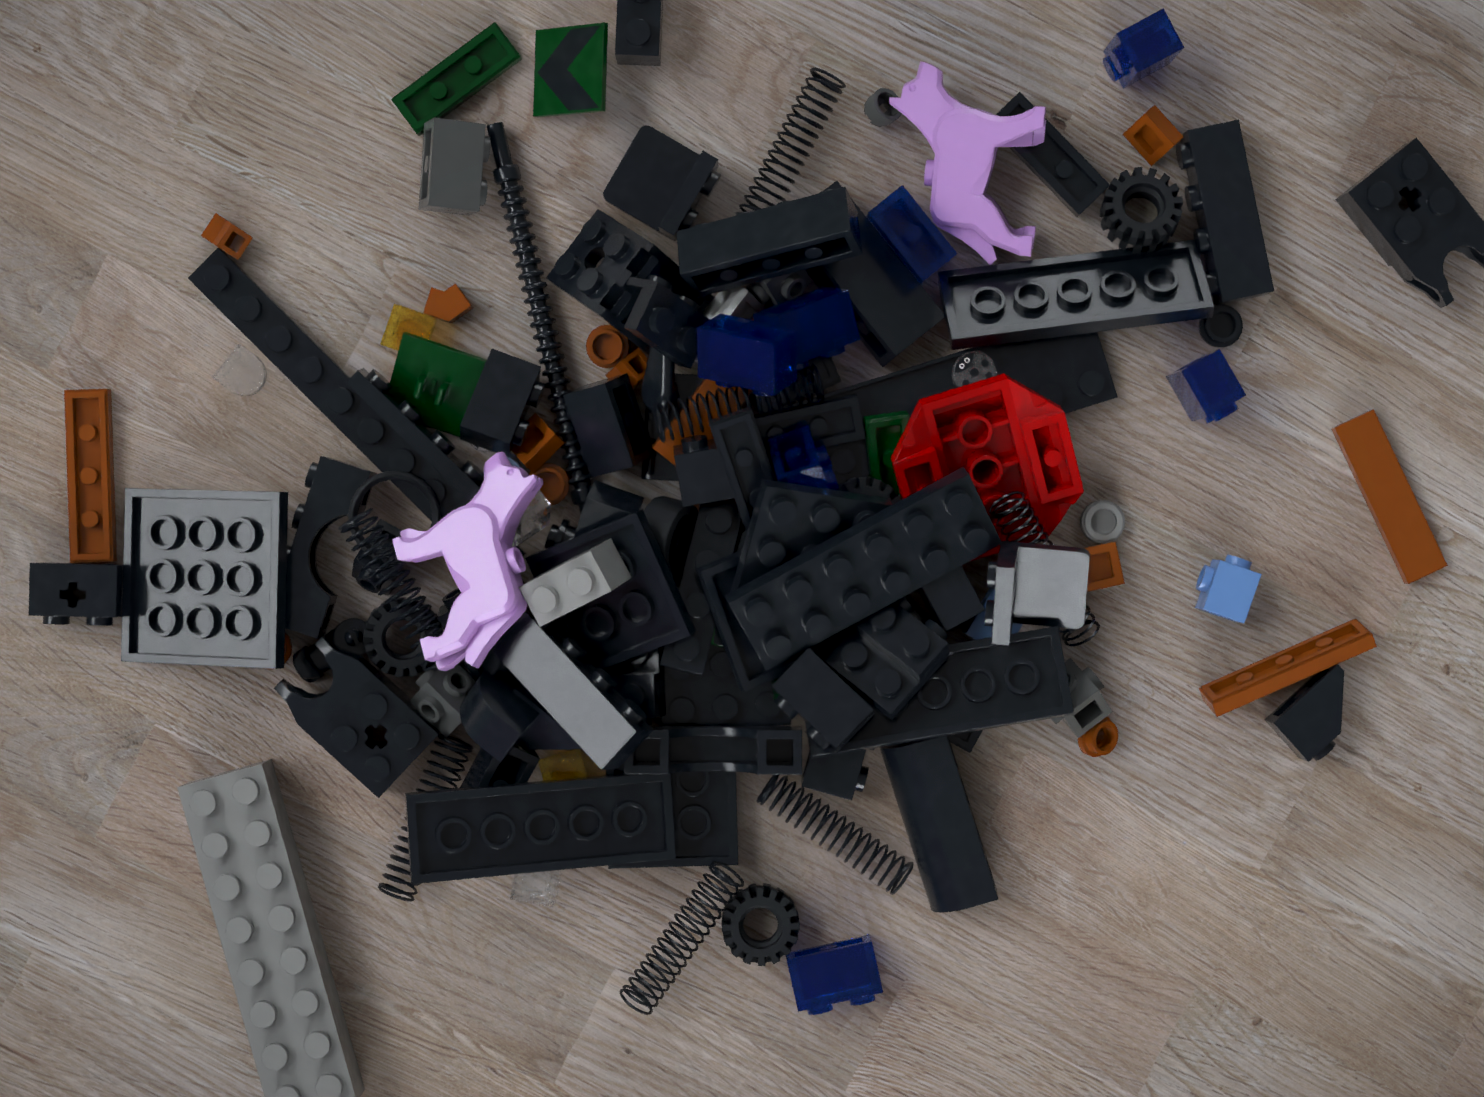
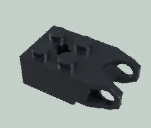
M1417 137L1402 145L1335 199L1387 265L1392 266L1405 283L1425 293L1440 308L1454 301L1448 287V281L1443 273V263L1450 251L1463 253L1484 268V221ZM1401 196H1404L1408 201L1409 207L1404 210L1397 204L1401 201Z
M324 635L315 645L324 654L326 662L332 669L333 681L330 689L319 694L308 693L302 688L293 686L284 678L274 689L287 702L297 724L379 798L439 735L440 731L420 715L419 711L409 702L411 699L380 670H377L363 656L340 648ZM379 724L387 729L384 735L387 742L382 743L380 740L378 742L372 740L370 737L372 732L368 726L373 725L375 729Z

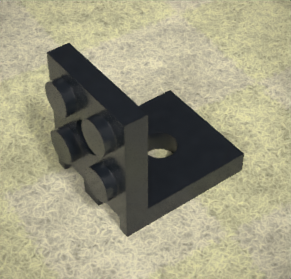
M599 209L583 225L581 232L566 252L559 257L554 268L546 277L556 287L603 318L647 355L649 354L650 346L624 328L639 296L638 293L626 285L630 276L647 279L648 275H655L668 281L673 286L671 292L700 305L698 311L703 314L715 298L712 294L694 298L680 276L679 266L653 243ZM602 258H604L602 263L597 268H595L598 262Z

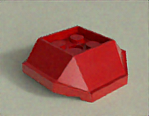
M1004 373L919 399L890 458L902 499L964 467L969 473L1001 541H1005L1007 535H1001L1002 527H997V519L992 518L989 514L991 505L1000 497L1015 491L1024 492V499H1028L1030 502L1029 507L1033 508L1034 515L1039 518V524H1042L1044 527L1043 532L1050 536L1065 516L1071 504L1074 505L1084 493L1064 410L1058 404ZM992 460L990 467L986 471L981 473L973 472L978 462ZM1015 494L1001 500L994 506L992 512L1002 503L1011 499L1022 498V495ZM1019 501L1009 503L1000 508L999 510H997L995 513H1000L1005 510H1008L1009 508L1017 504ZM1023 501L1019 507L1026 506V502ZM1024 509L1010 513L1009 515L1002 518L999 521V524H1004L1013 520L1014 518L1019 516L1024 511ZM1028 509L1024 515L1031 514V511ZM1029 517L1010 524L1003 532L1007 533L1020 527ZM1032 518L1029 523H1036L1035 518ZM1028 526L1012 534L1008 540L1018 539L1027 534L1034 526ZM1037 526L1034 531H1041V528ZM1039 534L1030 535L1019 542L1030 543ZM1042 534L1039 539H1045L1046 537ZM1000 545L973 560L999 553Z

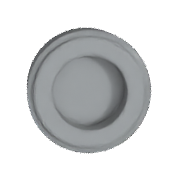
M1094 501L1083 510L1080 517V527L1083 534L1089 540L1096 543H1108L1116 540L1122 534L1125 527V516L1121 508L1111 501Z

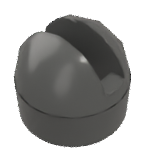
M880 88L869 96L865 102L864 114L871 120L870 123L878 127L887 126L901 116L902 113L889 104V97H898L892 90ZM882 104L887 110L884 113L879 108V106Z

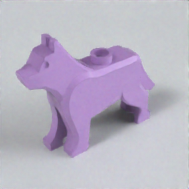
M920 61L916 78L904 84L901 97H889V104L917 126L935 153L934 160L927 159L924 174V185L932 186L930 214L933 222L937 227L957 237L974 249L990 265L998 258L995 246L1019 256L1031 257L1035 242L1036 226L1013 228L999 204L986 191L992 176L999 147L1036 146L1044 142L1046 107L1035 106L1015 116H997L978 108H972L962 104L949 94L944 87L942 70L932 64Z
M504 452L496 453L485 462L484 481L478 493L469 503L451 511L428 531H417L407 528L400 531L401 537L392 539L397 560L418 563L443 556L461 592L451 607L443 634L439 637L427 636L419 639L425 660L430 662L436 661L437 668L441 671L455 668V665L464 658L465 662L479 668L495 643L522 616L527 608V602L519 589L523 585L520 573L526 570V565L520 550L517 547H512V543L522 515L542 487L543 479L537 478L534 474L529 476L521 467L511 466Z

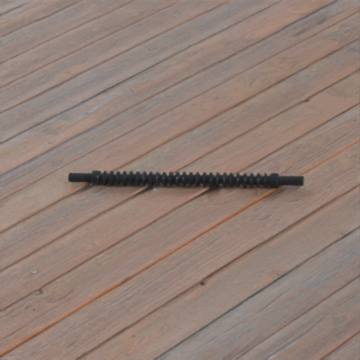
M503 122L493 123L486 126L496 164L493 176L495 183L501 185L498 195L504 196L505 200L501 203V207L507 209L504 219L510 221V226L506 230L513 233V238L509 242L516 245V250L512 254L519 257V262L515 266L522 270V274L518 276V279L525 282V286L521 288V291L528 294V298L524 300V303L531 306V310L527 312V315L533 316L534 322L530 324V327L536 328L537 331L533 339L538 340L540 343L536 351L542 353L543 358L539 360V363L545 365L542 376L548 377L545 388H550L551 394L547 398L554 402V406L551 407L550 411L557 414V418L553 420V423L560 426V430L556 434L562 437L564 441L560 448L566 451L562 459L569 463V466L565 468V472L572 475V478L568 480V484L574 485V490L571 491L572 502L574 505L579 506L581 514L586 497L592 487L590 480L594 479V477L591 478V475L587 472L588 466L582 458L579 440L573 423L567 415V406L563 395L572 391L567 389V384L571 380L564 377V372L568 368L562 366L561 360L565 356L558 352V348L562 346V343L555 340V336L559 334V331L553 330L552 324L556 322V319L549 316V312L553 311V307L547 306L546 300L550 299V295L545 294L543 288L547 287V283L541 281L540 276L544 275V271L538 269L541 258L535 257V252L539 248L536 245H532V240L536 236L529 232V228L533 226L532 222L526 220V216L530 214V211L523 208V204L527 202V199L520 196V192L524 190V187L518 185L517 182L521 179L519 166L513 164Z

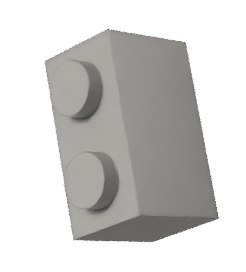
M610 538L538 575L520 586L519 589L539 627L611 592L632 577Z

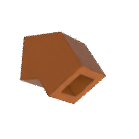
M215 213L201 234L203 238L239 260L253 238L217 213Z
M454 284L445 291L431 287L423 313L445 322L454 323L474 307L459 286Z
M638 347L623 358L605 376L611 378L627 373L634 389L643 382L648 358Z

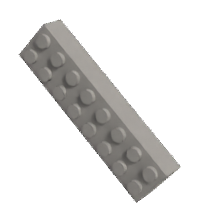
M272 759L194 780L177 787L264 1096L360 1097L365 1087Z

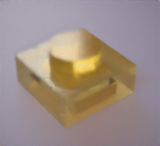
M394 303L380 345L398 351L404 332L430 340L437 319Z
M581 749L567 750L540 758L538 761L543 781L589 777Z

